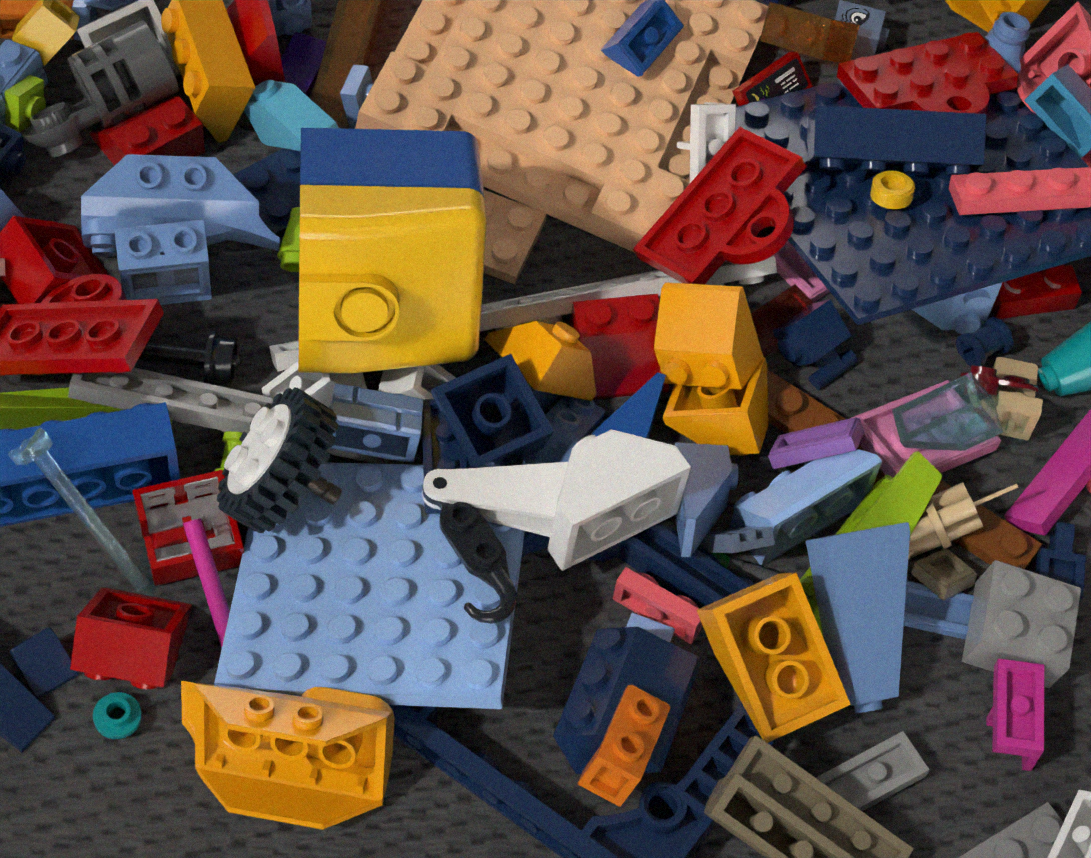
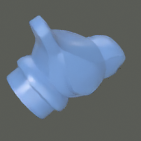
M1004 12L994 22L993 28L985 36V39L1019 74L1021 70L1020 60L1025 51V42L1030 35V22L1020 14Z

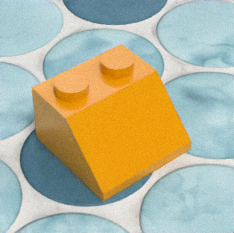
M665 282L661 288L654 351L661 373L666 375L665 384L739 390L744 388L762 361L763 354L743 287Z

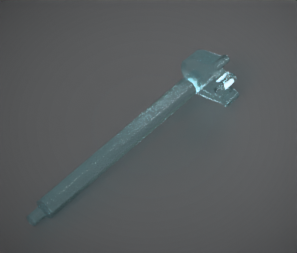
M39 428L30 439L23 440L20 447L10 451L8 455L16 465H27L33 461L37 464L136 591H142L144 595L154 597L155 593L148 585L150 583L148 578L47 452L54 443L48 434Z

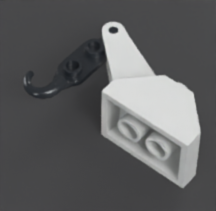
M611 429L597 437L589 435L577 442L572 448L569 462L432 470L424 478L422 497L428 506L441 510L439 518L440 530L466 570L490 585L500 598L499 605L490 611L477 609L469 602L464 605V610L471 618L481 623L492 624L501 622L511 615L516 607L517 593L509 576L505 548L487 521L550 537L547 550L563 571L676 515L691 466L675 445Z

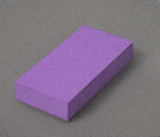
M854 417L778 435L768 455L772 468L777 469L856 451L864 434V428L860 418Z

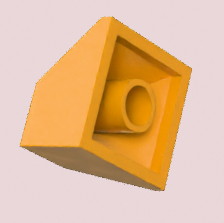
M533 321L489 332L486 336L485 341L501 357L509 354L513 356L526 382L534 390L592 401L596 395L591 352L578 340L580 334L571 326L560 321L555 325Z
M763 357L742 390L675 384L663 414L664 423L697 444L728 445L730 455L759 454L768 428V384L765 357Z

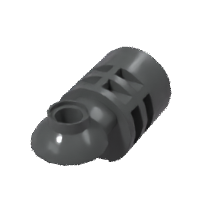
M141 20L68 57L67 61L85 99L70 107L62 102L39 111L30 118L32 125L22 132V137L35 146L46 148L50 157H58L82 145L84 140L80 134L81 130L97 122L105 129L179 92L178 83L172 68L148 25ZM118 62V65L130 87H126L125 82L114 63Z

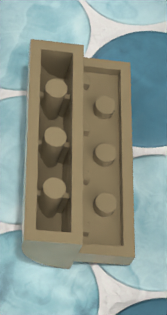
M757 735L748 740L726 777L718 781L704 810L705 815L765 858H908L914 849Z

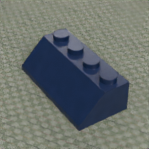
M816 105L806 118L809 162H819V169L844 170L845 164H861V171L884 172L887 171V166H903V173L929 174V168L946 169L947 176L970 174L971 170H977L984 165L986 114Z

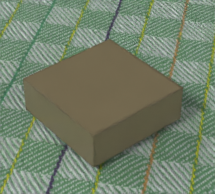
M947 548L916 561L911 573L943 601L974 586L978 575Z

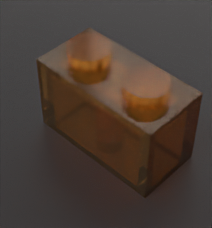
M769 2L760 41L818 59L842 63L851 60L860 25L800 7Z

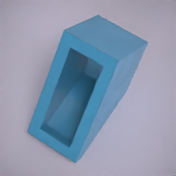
M1067 64L1052 73L1024 101L1050 130L1054 131L1082 159L1091 150V89Z

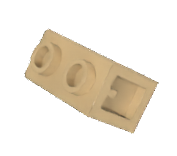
M1004 357L996 358L994 363V369H997L996 375L1010 374L1028 378L1030 384L1036 385L1038 366L1036 364ZM999 386L998 395L990 396L987 425L995 434L1028 441L1041 416L1043 399L1035 398L1036 391Z

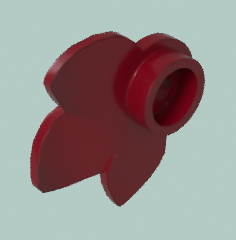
M971 365L970 373H961L959 381L964 382L962 391L974 394L997 396L999 386L1039 391V388L1036 385L1030 384V380L1026 377L1010 374L996 375L997 369Z

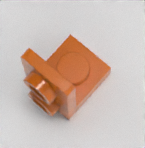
M628 685L623 692L600 747L584 768L577 785L621 807L643 776L670 711V705L634 685Z

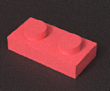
M625 567L616 580L613 600L640 616L675 628L673 635L692 645L702 627L696 611L699 607L693 600L683 595L676 596L660 587L658 582L650 575L641 572L636 573Z

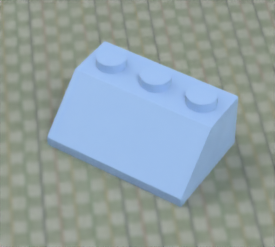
M857 449L856 451L805 462L803 467L793 473L789 470L784 471L772 480L768 488L757 494L754 491L749 492L735 503L729 527H772L775 545L749 550L762 567L854 511L872 489L882 460L877 454Z

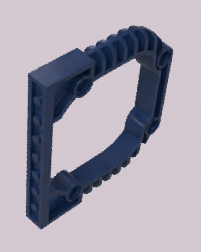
M659 523L587 558L594 561H607L618 557L638 572L653 577L659 586L674 595H683L690 598L697 604L699 609L754 585L751 580L742 576L738 577L721 566L719 560L706 551L700 552L696 549L691 557H681L678 532L671 527H663ZM525 531L521 559L528 553L548 548L550 537ZM740 701L737 709L678 784L674 785L669 782L650 784L643 790L637 809L613 815L592 816L585 827L580 830L538 800V795L529 785L520 780L513 782L499 772L498 765L490 757L480 752L474 754L435 726L437 722V707L389 705L394 714V737L561 858H691L711 832L715 823L714 820L705 815L704 810L716 784L720 779L726 777L748 740L755 735L761 738ZM776 739L769 742L768 744L773 746ZM663 807L671 813L672 817L666 820L658 819L650 813V809Z

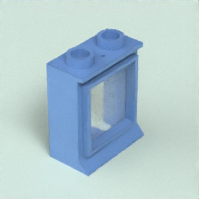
M204 220L114 229L118 269L127 300L158 299L160 304L164 305L212 299Z

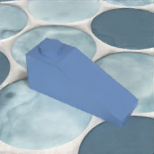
M675 443V446L691 466L678 513L675 515L681 557L692 556L726 509L729 490L737 489L738 464L731 463L728 445Z

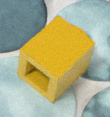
M39 0L17 24L12 41L39 52L42 63L45 66L76 32L80 16L60 0Z

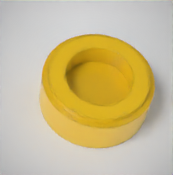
M884 171L878 173L873 178L870 196L881 207L902 209L911 204L915 184L908 175L902 172Z

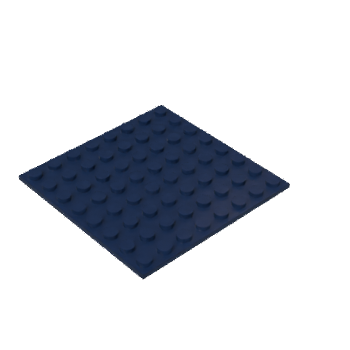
M840 80L736 107L735 131L742 127L802 156L806 168L783 193L794 215V227L788 241L857 325L1091 256V207L959 215L949 191L951 176L946 175V169L929 168V174H906L915 184L913 200L909 206L902 209H887L877 205L870 196L872 180L881 172L861 171V164H845L844 170L819 169V162H809L806 118L816 105L863 108ZM1013 89L990 94L986 113L984 165L977 170H971V173L1089 167L1054 131L1050 130L1036 113L1030 111ZM887 166V171L903 173V166Z

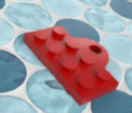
M978 31L938 41H929L925 44L903 49L899 48L868 57H859L855 60L839 63L837 78L863 108L977 114L987 113L990 94L1015 89L1019 77L1017 72L990 46Z
M739 127L635 245L633 251L638 259L681 283L703 285L706 284L725 261L734 264H753L771 257L786 244L793 231L794 215L783 193L806 168L802 156ZM775 227L770 235L763 238L756 237L762 229Z
M89 274L69 280L52 290L41 303L3 304L0 308V376L131 372L162 318L164 311L158 299L127 300L120 282L115 277L106 274Z

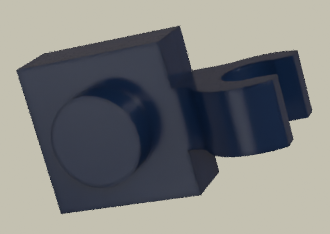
M1056 522L1055 532H1050L1049 549L1041 548L1037 554L1036 573L1080 587V602L1084 596L1086 555L1073 553L1075 525Z

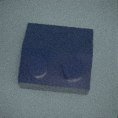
M511 354L431 390L433 398L472 468L508 466L542 450L554 433L552 426Z

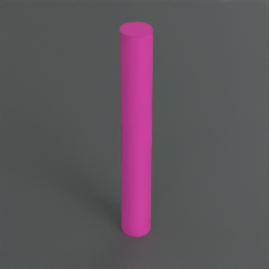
M198 518L183 523L222 648L230 610L202 520Z

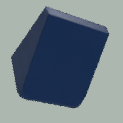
M51 627L42 630L10 650L13 665L37 699L42 698L79 675L78 671L70 670L71 659Z

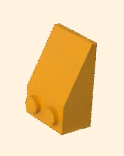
M797 573L774 575L696 610L717 660L762 740L766 743L851 705Z

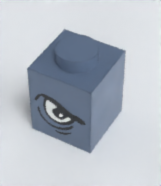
M840 0L826 53L855 60L859 57L875 55L876 50L883 52L889 33L888 28L882 27L886 11Z

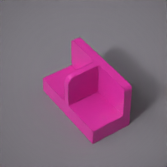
M998 658L994 665L993 707L986 717V725L993 726L992 752L1022 756V770L1032 771L1044 752V664Z

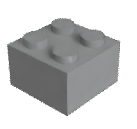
M994 560L975 582L974 599L971 604L969 628L965 639L962 662L994 672V665L998 658L1044 664V687L1050 688L1070 668L1081 588Z

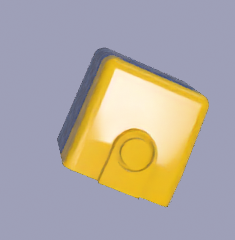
M301 128L298 373H363L465 362L476 355L480 338L487 217L479 144L474 135L465 131Z

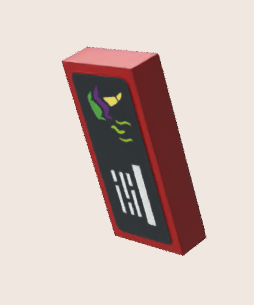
M788 52L732 92L738 106L813 86L799 53Z

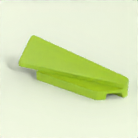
M915 451L894 478L887 474L875 483L835 535L909 522L911 536L942 479L941 473L919 451ZM809 567L800 579L803 590L811 596L808 602L823 636L811 567Z

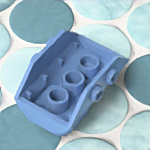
M127 154L81 196L83 245L92 248V254L95 256H117L114 229L204 220L207 245L231 240L276 251L279 249L280 237L275 235L259 216V201L216 157Z

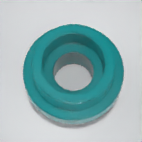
M122 692L110 693L102 697L93 710V721L97 731L110 739H123L130 736L138 729L142 719L141 708L137 700L131 695ZM116 708L125 711L124 716L119 719H112L108 716Z

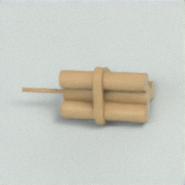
M963 482L933 495L910 536L908 560L941 545L943 549L952 546L950 541L982 528L983 524L975 506L1019 488L1017 483L975 502L972 501Z

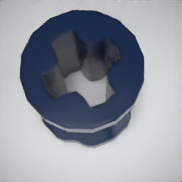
M995 317L985 321L984 327L974 333H963L956 339L957 351L970 367L971 365L984 366L986 359L998 352L1005 354L1013 349L1014 346L1010 329L1001 319Z

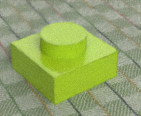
M32 75L27 76L5 91V125L20 133L32 124L30 121L32 116L46 108L44 80Z

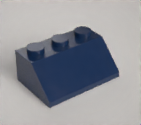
M640 627L597 629L553 734L554 739L574 772L582 774L584 768L600 747L623 692L628 685H634L670 705V711L644 773L661 772L701 665L698 656Z

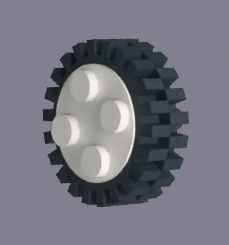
M296 387L293 390L291 388L286 389L283 395L281 393L277 394L272 404L267 403L256 413L250 422L249 433L244 431L239 439L242 441V444L235 446L227 456L222 473L226 477L219 482L218 489L221 491L217 495V502L220 503L218 505L219 509L253 531L264 533L265 530L268 532L273 530L276 523L281 525L286 520L287 511L292 514L299 507L298 499L300 496L306 498L312 492L330 504L336 503L342 493V489L331 482H327L325 478L320 476L322 472L318 470L320 464L327 463L330 453L326 452V450L334 446L336 437L333 434L338 430V424L335 422L337 415L334 411Z

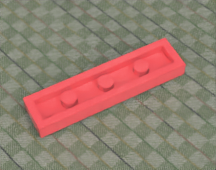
M1091 167L1031 171L1014 170L996 173L975 172L951 175L949 191L959 215L1090 208Z

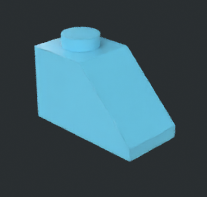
M274 80L261 82L255 86V90L244 108L260 141L267 146L300 151L301 128H339L337 123L292 83Z

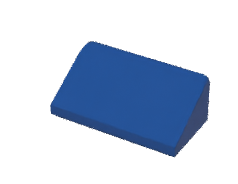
M646 0L639 5L603 46L601 51L608 58L637 77H640L681 31L684 25L665 0Z

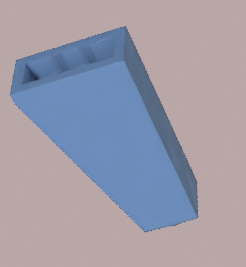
M909 522L805 540L824 641L833 663L840 673L839 677L850 704L854 705L855 713L882 709V700L899 696L910 541Z

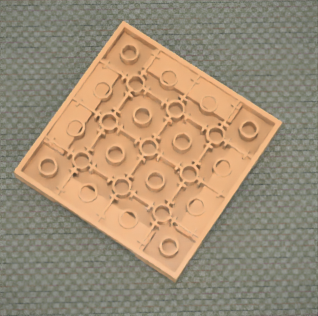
M422 0L395 52L391 51L358 112L355 129L469 132L476 137L479 144L483 187L545 212L547 215L634 252L633 248L690 184V150L677 148V142L690 141L691 104H704L705 102L731 104L734 97L732 91L741 82L773 8L755 0H665L684 27L645 73L637 77L608 58L601 49L639 5L646 0Z

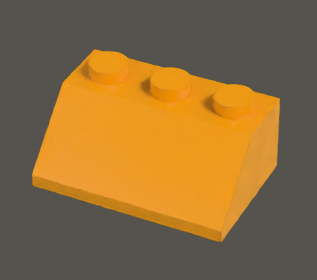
M171 0L168 8H165L162 13L161 26L164 33H167L172 47L173 61L175 64H178L183 78L184 92L189 96L196 116L218 143L227 141L253 94L255 85L223 0Z

